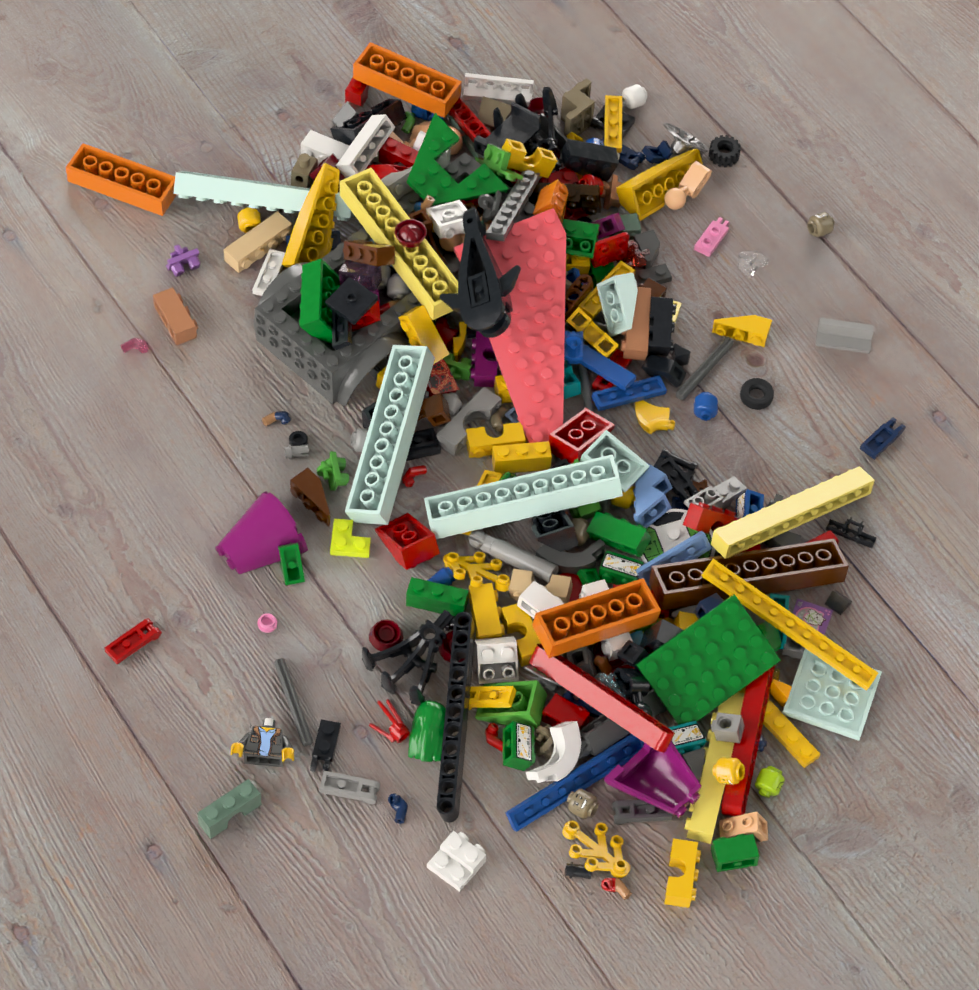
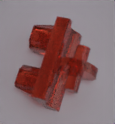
M629 240L627 257L622 260H616V263L623 261L633 269L646 265L645 256L650 254L649 249L639 251L638 243L634 240Z

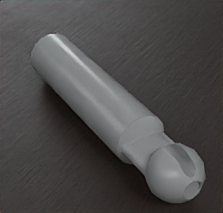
M474 530L469 535L468 540L473 548L489 553L490 556L520 570L533 571V576L549 583L552 574L557 575L558 565L502 539H496L482 530Z

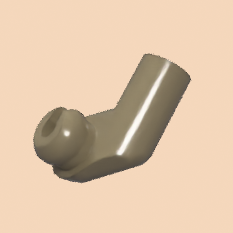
M500 407L490 418L491 426L497 432L503 430L502 418L507 413L504 407Z

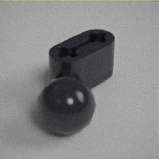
M616 668L613 672L614 684L625 695L631 696L632 704L652 716L651 708L643 701V696H646L649 692L648 680L636 669Z

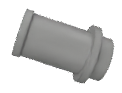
M289 444L284 449L285 458L290 460L292 457H309L308 444L291 446Z

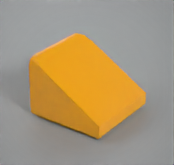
M773 679L770 694L784 707L792 686Z

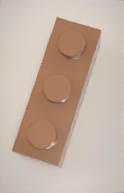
M172 287L154 294V307L176 345L197 338V322L195 319H191L190 311L187 306L184 307L180 293H176Z

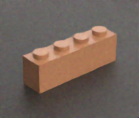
M637 287L638 292L632 329L621 333V335H624V340H621L620 351H623V358L645 361L648 353L651 288Z

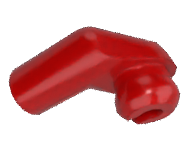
M490 723L485 729L486 741L489 745L503 752V741L498 737L499 727L495 723Z

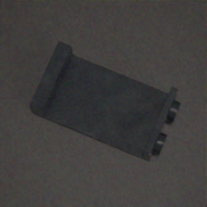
M512 102V114L486 139L479 135L474 138L475 152L484 156V151L488 144L502 148L506 139L522 142L525 145L541 130V116Z

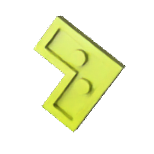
M334 518L330 555L369 558L371 538L352 536L353 520Z

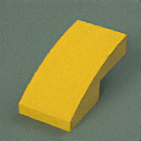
M459 322V337H453L452 350L456 362L461 358L465 348L467 329L465 322Z

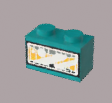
M696 721L668 727L675 733L671 742L680 755L701 749L707 742Z

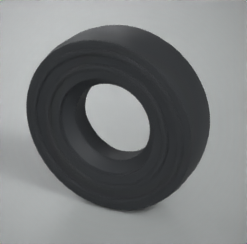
M760 378L747 380L742 385L740 391V398L743 404L755 410L767 408L774 397V390L771 384ZM753 389L761 390L764 396L760 399L753 398L750 395V391Z

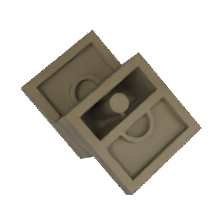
M587 78L577 83L574 88L566 91L562 96L561 120L565 122L564 136L566 138V135L570 132L579 136L591 127L595 102L590 99L592 82Z

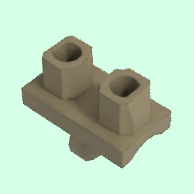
M547 724L545 727L538 726L535 730L538 735L535 740L538 743L544 740L535 754L538 757L543 754L550 760L554 745L552 744V735L549 732L551 726Z

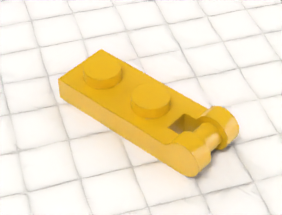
M471 686L469 710L472 708H511L517 690L514 686Z

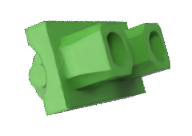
M451 353L444 357L454 379L470 380L471 359L462 358L461 362H456L455 356Z
M330 451V458L322 461L316 471L318 476L328 480L330 490L335 491L338 486L347 485L349 474L340 473V470L344 471L346 467L345 458L337 457L336 452Z

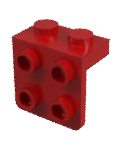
M623 232L597 241L595 243L594 256L590 258L593 267L604 266L610 262L627 257L629 234Z

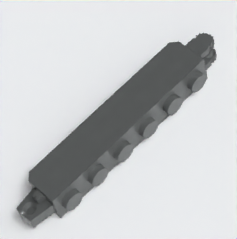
M649 685V692L646 696H643V701L651 708L652 717H655L660 713L666 712L667 709ZM631 696L626 698V700L632 703ZM602 714L579 729L581 749L578 759L589 754L597 756L631 733Z

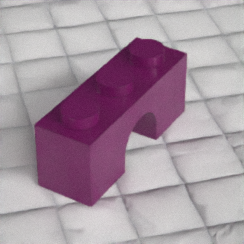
M476 331V338H472V349H475V353L471 355V364H475V368H471V379H474L475 387H494L495 376H497V361H488L486 359L496 358L489 338Z

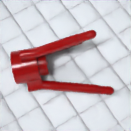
M389 699L386 700V703L394 717L379 700L377 702L393 723L389 728L390 734L372 723H369V726L387 737L391 743L394 741L397 743L403 742L410 734L409 729L405 726Z

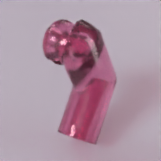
M135 337L120 345L124 353L133 348L138 349L141 353H146L149 350L147 341Z

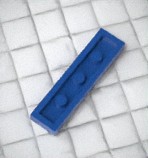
M659 375L635 381L625 391L616 386L593 392L591 397L598 411L664 395L667 389Z

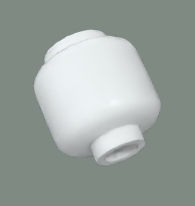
M638 84L625 88L622 92L623 105L629 109L644 105L648 96L647 91Z

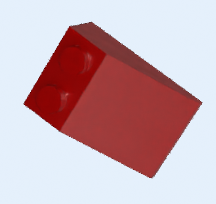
M585 408L549 434L551 453L562 460L566 458L570 464H573L577 458L580 462L582 454L605 430L611 433L615 428V424Z
M409 513L390 521L388 525H381L375 528V532L392 556L406 570L412 569L418 564L431 560L434 556L440 554L435 534Z

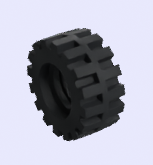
M720 135L719 138L715 137L710 143V161H713L715 165L718 164L719 167L723 165L724 168H727V165L729 167L733 164L735 165L739 160L741 145L738 143V140H734V137L729 138V135L725 137ZM719 150H728L730 153H722Z

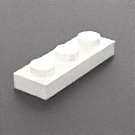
M269 249L252 289L253 294L262 296L270 283L281 273L285 252Z

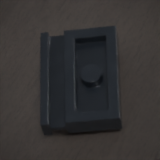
M434 428L414 432L406 461L441 454V448L439 447Z

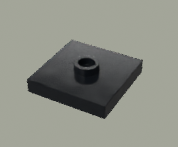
M349 277L325 301V305L355 325L379 299L376 294Z

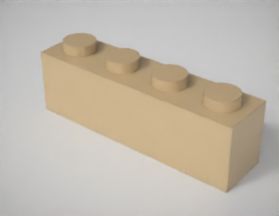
M277 211L224 249V261L238 273L249 268L252 263L268 253L269 249L274 250L280 243L286 241V236L292 234V223Z

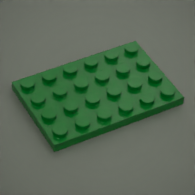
M733 594L645 657L636 666L648 680L649 685L675 722L680 725L693 721L697 722L781 660L736 595Z

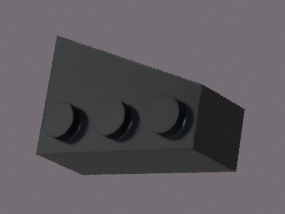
M568 139L561 150L564 167L582 176L591 174L602 181L608 182L619 165L617 150L614 147Z
M651 297L648 355L668 356L669 351H673L674 340H671V333H674L675 322H672V315L676 313V304H673V298Z

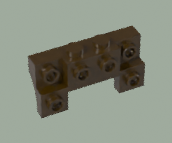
M538 182L529 197V202L536 206L540 190L551 183ZM564 184L568 189L566 208H582L583 212H586L588 215L601 213L599 185Z

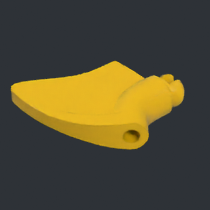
M644 400L635 402L637 421L648 434L659 430H674L675 421L669 420V408L654 406Z

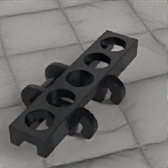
M852 517L847 519L845 524L830 519L826 527L827 531L831 530L834 534L869 548H873L876 537L862 532L865 526L863 525L864 521L859 523L852 520ZM850 523L858 526V530L850 529ZM852 532L854 536L849 537L847 533Z

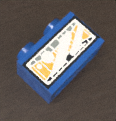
M749 489L743 492L736 499L735 516L741 519L748 514L761 510L764 506V494Z

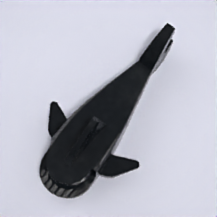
M473 207L464 211L463 214L465 239L459 268L458 293L441 294L440 299L453 311L461 312L463 321L470 329L479 331L484 337L493 338L505 332L511 323L513 307L510 293L514 289L521 268L516 265L502 275L484 238L486 235V225L483 220L480 221L478 212Z

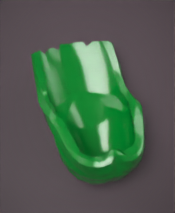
M427 700L418 706L409 735L408 757L420 759L422 762L441 761L446 712L443 704Z

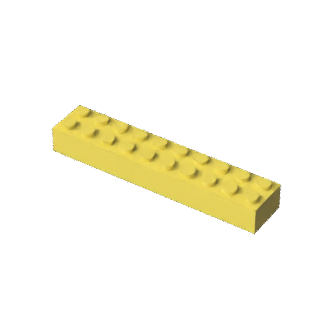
M369 168L341 180V198L376 244L395 246V265L392 266L420 304L425 306L432 320L452 312L453 310L440 299V295L458 293L457 279L425 238L419 246L414 248L404 247L398 242L394 233L395 227L401 221L410 218L374 170Z

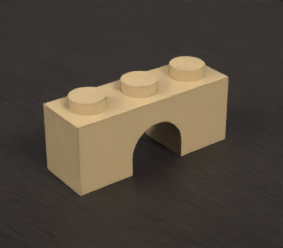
M513 569L509 585L510 598L516 601L519 600V596L534 581L533 571ZM552 574L550 582L544 587L552 595L559 597L564 604L568 603L573 587L571 577Z

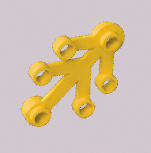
M479 551L475 552L474 556H459L455 552H450L443 556L444 566L453 570V577L455 579H465L467 571L471 580L470 585L473 587H481L482 577L495 582L494 587L496 590L501 592L509 590L511 581L509 576L505 574L497 576L485 571L501 570V560L492 559L491 563H484L486 555Z
M571 820L565 823L562 830L564 837L570 840L577 838L589 848L582 849L580 845L573 844L569 850V855L574 859L579 857L587 858L585 862L586 870L590 872L595 870L610 871L611 875L615 878H623L629 874L630 865L622 856L621 847L624 840L621 836L614 835L611 838L610 846L613 848L614 857L608 853L605 836L608 830L606 824L602 822L596 824L594 828V833L597 836L596 843L580 830V826L576 821ZM596 858L603 859L606 862H598Z

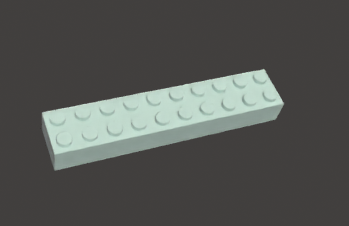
M179 171L175 175L173 194H179L178 197L184 199L194 196L199 201L214 199V203L220 204L229 201L234 206L249 204L250 208L256 209L265 206L266 210L270 211L284 209L285 213L294 214L301 210L311 188ZM340 192L335 195V203L337 205L333 216H337V220L341 221L350 220L355 215L341 198Z
M392 346L345 509V513L353 520V523L388 525L435 359L427 346Z
M609 455L424 498L431 532L435 534L436 539L614 499L623 496L614 457Z

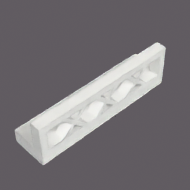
M465 73L463 100L481 102L483 96L511 105L512 102L515 103L516 95L522 93L529 107L533 95L534 80ZM476 80L477 83H468V81ZM487 82H493L494 85H488ZM503 84H510L511 87H505ZM524 85L530 87L529 89H522L520 86Z

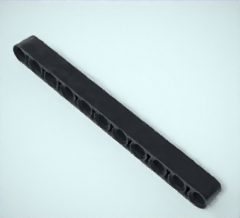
M460 612L455 616L437 795V810L445 822L455 821L459 816L476 634V625L468 612ZM456 713H460L459 716L453 717ZM454 732H458L457 735L451 736ZM457 750L455 754L449 755L452 751ZM451 769H455L453 773L448 774ZM454 788L450 793H446L448 789ZM452 807L450 811L444 812L446 808Z

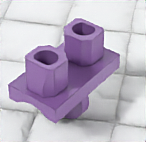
M175 245V251L170 253L171 258L167 260L168 264L166 265L168 271L172 270L176 277L185 273L184 264L188 263L190 269L195 270L200 267L199 251L197 248L188 251L187 247L181 249L179 245Z

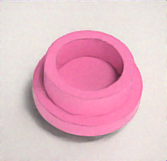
M265 613L258 619V628L262 632L270 633L277 628V619L272 614Z

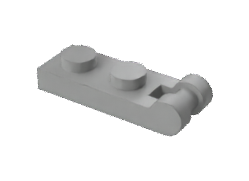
M324 771L319 793L360 800L373 805L377 800L376 792L379 791L380 783L374 780ZM367 788L368 792H363L362 789Z

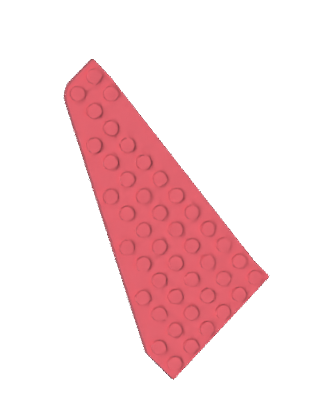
M554 208L514 223L505 241L486 239V235L484 236L502 275L516 265L521 268L514 289L510 293L513 307L511 323L505 332L497 337L489 338L518 416V422L523 426L527 443L549 441V434L563 425L566 232ZM464 243L454 247V252L459 262H461Z

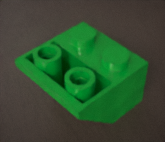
M563 219L562 226L566 232V254L593 258L595 243L598 241L599 224Z

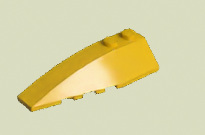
M695 148L651 167L616 187L620 204L630 214L637 213L639 221L661 209L665 205L664 196L666 192L672 188H679L681 180L695 161L703 164L700 151Z
M324 163L294 225L282 265L287 268L298 263H310L321 259L331 251L333 245L331 235L335 225L333 215L337 205L335 203V195L338 193L340 170L327 163Z

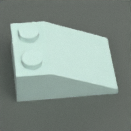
M634 273L615 275L596 284L609 336L614 337L632 329L638 292Z
M607 430L582 454L580 462L613 455L623 492H626L650 467V465Z

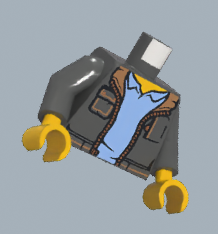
M265 718L263 726H253L251 732L246 733L238 743H233L231 746L230 755L238 753L239 757L244 755V764L283 767L285 759L290 758L294 761V749L287 736L282 735V729L275 728V720L271 718Z

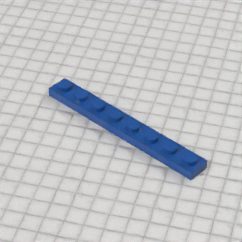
M630 734L571 771L563 779L553 782L505 813L512 829L516 832L567 801L572 791L576 792L578 789H586L608 775L618 764L623 766L643 748L644 742Z

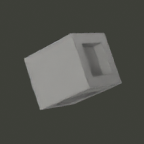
M718 712L716 720L712 721L711 730L714 732L716 741L740 743L745 726L741 715Z

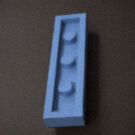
M700 531L635 571L639 579L644 578L647 585L650 586L649 579L652 566L694 560L711 550L712 547L705 533Z

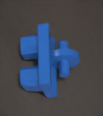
M565 331L564 360H568V364H579V360H583V331Z

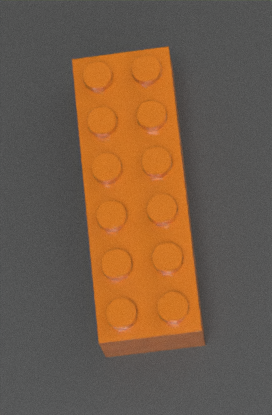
M371 42L353 64V79L429 112L436 113L443 118L446 117L461 96L462 81Z
M82 143L66 166L68 182L161 216L165 214L177 195L173 194L175 176Z
M642 578L535 613L532 626L548 658H552L657 623L661 610L647 583Z

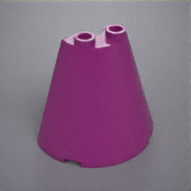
M267 491L263 492L215 547L221 557L224 555L228 558L226 562L230 569H235L238 574L281 561L278 546L298 543L300 554L308 551L305 539L301 532L298 534L297 527L295 526L297 524L290 513L272 493H267Z
M670 742L665 753L659 752L644 743L643 748L623 767L618 764L604 778L607 785L676 815L678 818L686 812V807L690 803L692 805L695 804L701 796L698 793L701 789V784L672 742Z

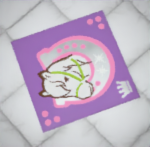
M797 599L793 614L825 635L833 610Z

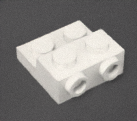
M460 200L426 208V213L433 223V230L440 239H450L454 235L465 234L463 214L467 209Z
M453 831L440 845V850L427 863V868L460 892L486 862V854L482 846L479 844L474 846L468 842L469 838L464 833L459 832L457 834Z

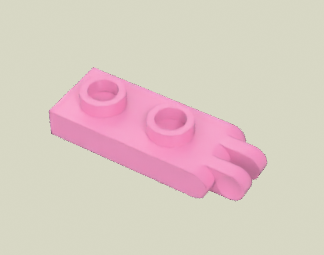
M719 217L717 221L713 220L695 244L694 250L710 257L727 234L729 221L725 220L721 224L723 218Z

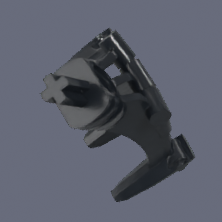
M544 87L542 98L545 116H548L549 122L548 139H542L538 134L532 137L533 143L527 142L524 145L527 151L525 157L531 156L537 147L553 151L557 159L553 170L559 171L562 164L558 160L560 158L559 141L556 139L553 115H558V108L552 89ZM522 93L517 94L515 103L528 109ZM498 107L493 111L494 130L504 122Z
M444 610L434 623L427 619L425 621L426 624H422L419 627L420 630H415L411 637L386 650L370 654L367 647H362V661L366 669L373 671L376 666L375 662L389 657L394 658L400 655L407 657L405 663L393 675L390 676L386 671L381 673V687L390 694H395L397 690L395 683L404 674H408L415 666L422 668L423 673L419 685H413L409 690L411 704L419 706L426 701L425 696H423L426 683L429 682L432 672L436 673L438 663H434L433 660L435 653L439 651L438 646H441L443 644L442 640L447 638L443 630L454 616ZM429 633L435 634V637L432 639L425 638ZM428 647V654L425 661L421 658V656L425 653Z

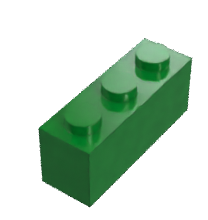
M596 512L586 530L592 540L598 541L601 539L605 545L639 558L642 557L651 540L648 530L644 526L632 525L623 518L620 520L616 519L607 512H604V514Z
M411 577L406 592V606L440 614L446 610L452 616H456L458 613L466 611L469 590Z

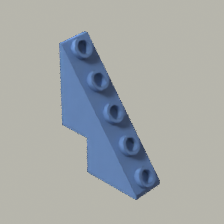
M652 465L635 482L636 488L633 490L636 501H634V508L636 510L634 520L637 525L640 524L645 528H648L672 508L665 495L672 489V485L667 475Z

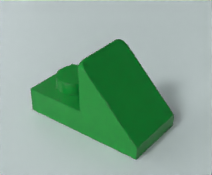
M298 543L278 546L281 560L280 567L285 585L305 582Z

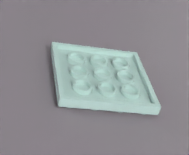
M805 648L782 713L793 719L859 741L882 671L874 669L878 672V675L866 691Z

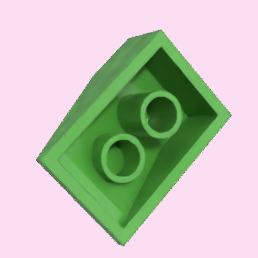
M538 680L483 685L514 686L517 691L511 708H477L475 716L477 720L505 726L512 721L530 725L534 728L540 726L547 693Z

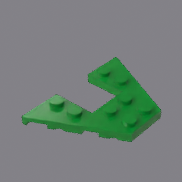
M434 113L407 179V184L423 200L428 195L432 196L435 201L431 207L457 200H473L483 194H495L496 191L507 193L509 188L485 163L459 184L438 164L436 159L455 145L460 138L436 113Z

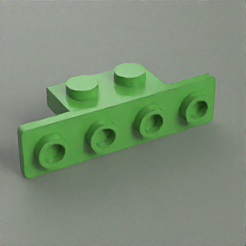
M488 144L484 151V158L475 157V160L481 165L485 163L493 172L505 177L507 180L516 181V179H523L522 175L507 169L511 153L502 148Z

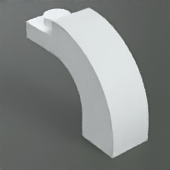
M567 721L550 727L554 744L552 756L546 764L527 771L528 780H536L537 783L559 781L573 770L581 749V735L577 721Z

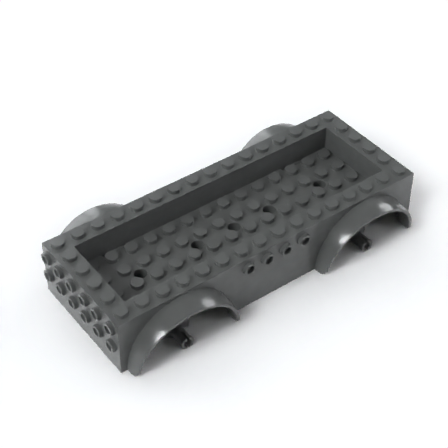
M464 153L445 167L444 170L459 184L478 169L481 164L475 158ZM507 184L505 185L509 188V190L507 193L501 192L502 201L506 200L507 196L512 190V187L508 186ZM411 190L397 200L407 215L415 212V203L424 202L414 190ZM527 201L515 223L534 216L535 206ZM363 227L357 233H353L346 241L360 239L370 241L372 238ZM432 232L439 252L448 263L446 265L458 281L460 262L455 252L444 250L439 244L438 235ZM344 242L340 243L337 248L322 258L344 281L348 279L346 271L364 268L367 272L368 267L365 264L344 259ZM309 262L295 264L281 272L270 283L255 308L254 330L256 332V340L330 403L338 402L346 406L353 392L368 373L377 380V374L382 369L376 365L391 353L393 345H411L406 332L400 325L398 317L414 307L421 306L414 294L410 292L380 315V321L353 331L352 345L336 350L332 347V343L313 337L300 327L302 265ZM390 266L392 276L397 272L392 266ZM384 286V289L378 290L380 306L393 301L387 295V286Z

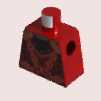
M444 358L433 364L426 388L430 397L440 393H456L459 390Z

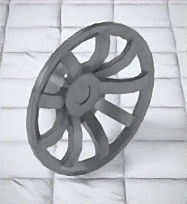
M664 122L663 126L673 134L674 141L670 147L675 153L680 155L693 147L708 152L707 146L697 138L677 126Z

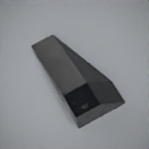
M564 510L532 517V532L538 542L560 552L578 546L575 527Z

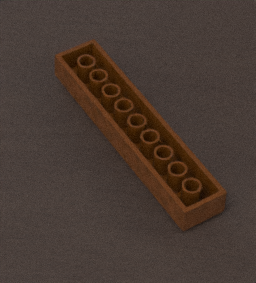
M835 538L741 552L727 559L721 555L655 565L651 568L649 584L661 610L698 605L700 601L715 593L724 600L730 597L701 576L712 559L718 561L764 594L845 582L849 565Z

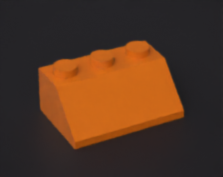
M558 179L540 190L533 214L535 216L554 208L562 224L566 210L568 189Z

